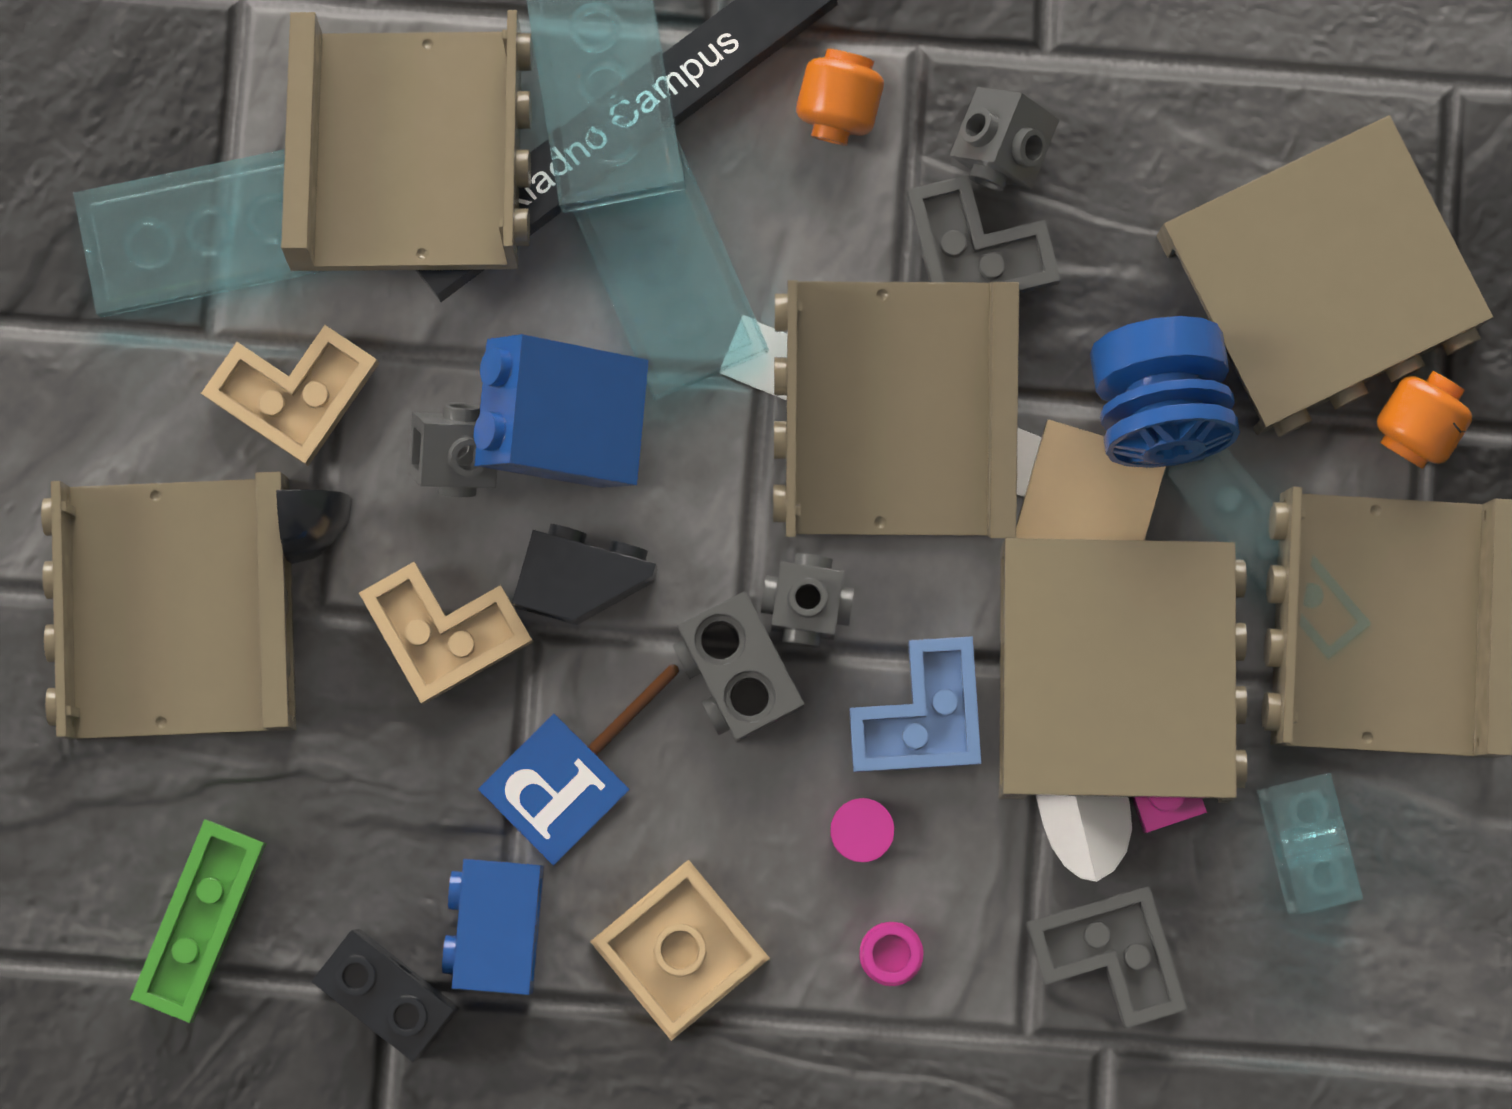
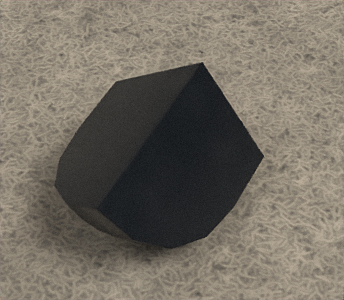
M276 490L277 515L283 554L291 564L315 559L320 556L323 550L335 542L342 529L344 530L349 523L352 498L348 494L328 490Z

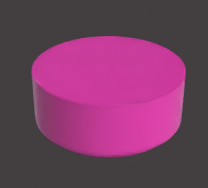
M866 798L854 799L843 804L834 814L830 826V836L834 847L843 857L854 862H869L881 857L891 846L894 838V823L888 810L880 803Z
M883 922L872 927L864 935L859 947L860 964L864 972L873 981L885 986L902 985L910 981L920 970L923 962V946L918 935L910 927L898 922Z

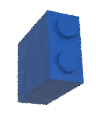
M524 334L487 339L486 352L480 364V377L483 384L480 414L474 427V442L476 445L474 466L598 488L637 485L649 360Z

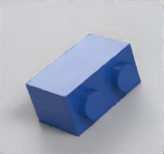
M463 859L462 872H451L448 909L459 910L456 936H445L442 974L453 975L452 989L524 995L533 993L544 876L543 865Z

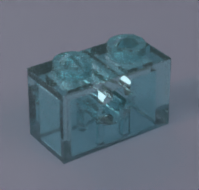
M1331 773L1257 790L1288 914H1303L1363 899Z

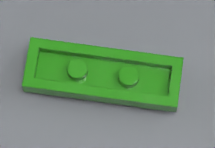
M204 819L131 995V1000L185 1022H194L267 843Z

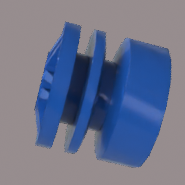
M1187 316L1153 318L1128 324L1111 331L1093 344L1090 358L1096 393L1102 400L1108 402L1102 408L1100 421L1107 431L1103 440L1106 455L1112 462L1127 467L1154 468L1175 466L1217 454L1236 442L1240 429L1238 418L1232 410L1235 404L1234 395L1227 385L1221 384L1229 372L1223 332L1217 323L1204 318Z

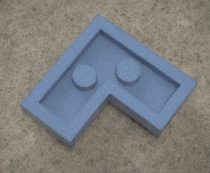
M973 636L909 640L912 704L849 708L853 773L981 764Z

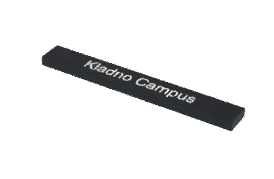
M734 0L531 151L530 188H519V209H529L530 236L838 6L837 0ZM485 269L416 270V272L439 301L442 302Z

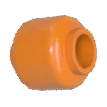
M827 49L825 58L818 57L808 62L796 105V113L802 121L813 125L812 138L847 146L850 135L863 136L872 131L884 88L882 76L872 70L874 65L872 59L846 51Z
M1435 371L1431 372L1426 381L1417 376L1402 378L1377 417V427L1384 434L1380 444L1421 469L1425 467L1428 461L1434 464L1446 462L1472 422L1471 411L1459 401L1465 390Z

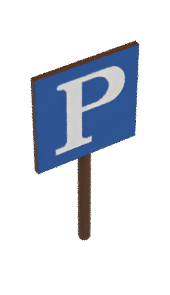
M675 664L669 665L589 746L553 713L478 790L554 866L630 790L597 755L678 675L679 667Z

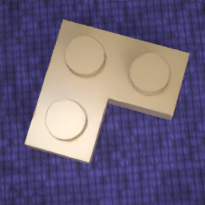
M324 325L289 376L236 342L201 394L306 466H309L373 374L379 362L370 354Z
M415 562L359 592L416 696L423 705L533 642L501 585L447 616Z

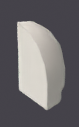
M1036 795L1042 823L1050 845L1067 869L1080 879L1096 882L1116 869L1127 853L1132 832L1128 797Z

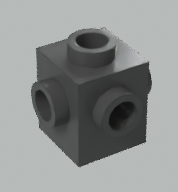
M977 87L949 156L971 170L969 178L985 188L1004 191L1006 184L1032 188L1060 119L1023 93Z
M447 403L444 404L443 413L412 412L408 474L420 486L439 487V494L450 497L476 496L477 488H496L497 470L474 466L476 455L474 427L480 414L479 405Z
M796 553L794 563L781 562L779 577L766 575L760 613L773 615L771 631L782 632L783 643L820 648L821 638L834 639L836 624L849 626L854 588L842 587L844 571L831 569L833 559L812 554ZM805 586L815 588L820 594V603L810 610L801 608L795 600L797 591Z

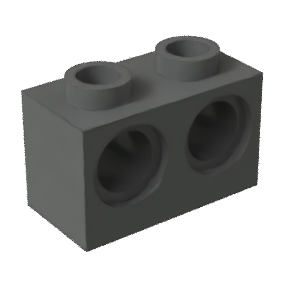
M746 591L677 625L683 640L672 646L689 679L701 674L712 697L702 701V704L718 735L730 730L737 743L804 708V703ZM716 625H725L732 628L739 637V646L736 652L725 659H715L709 656L702 647L704 634L708 629ZM745 681H754L761 684L768 693L769 701L766 708L754 716L740 714L731 703L733 690L737 685Z

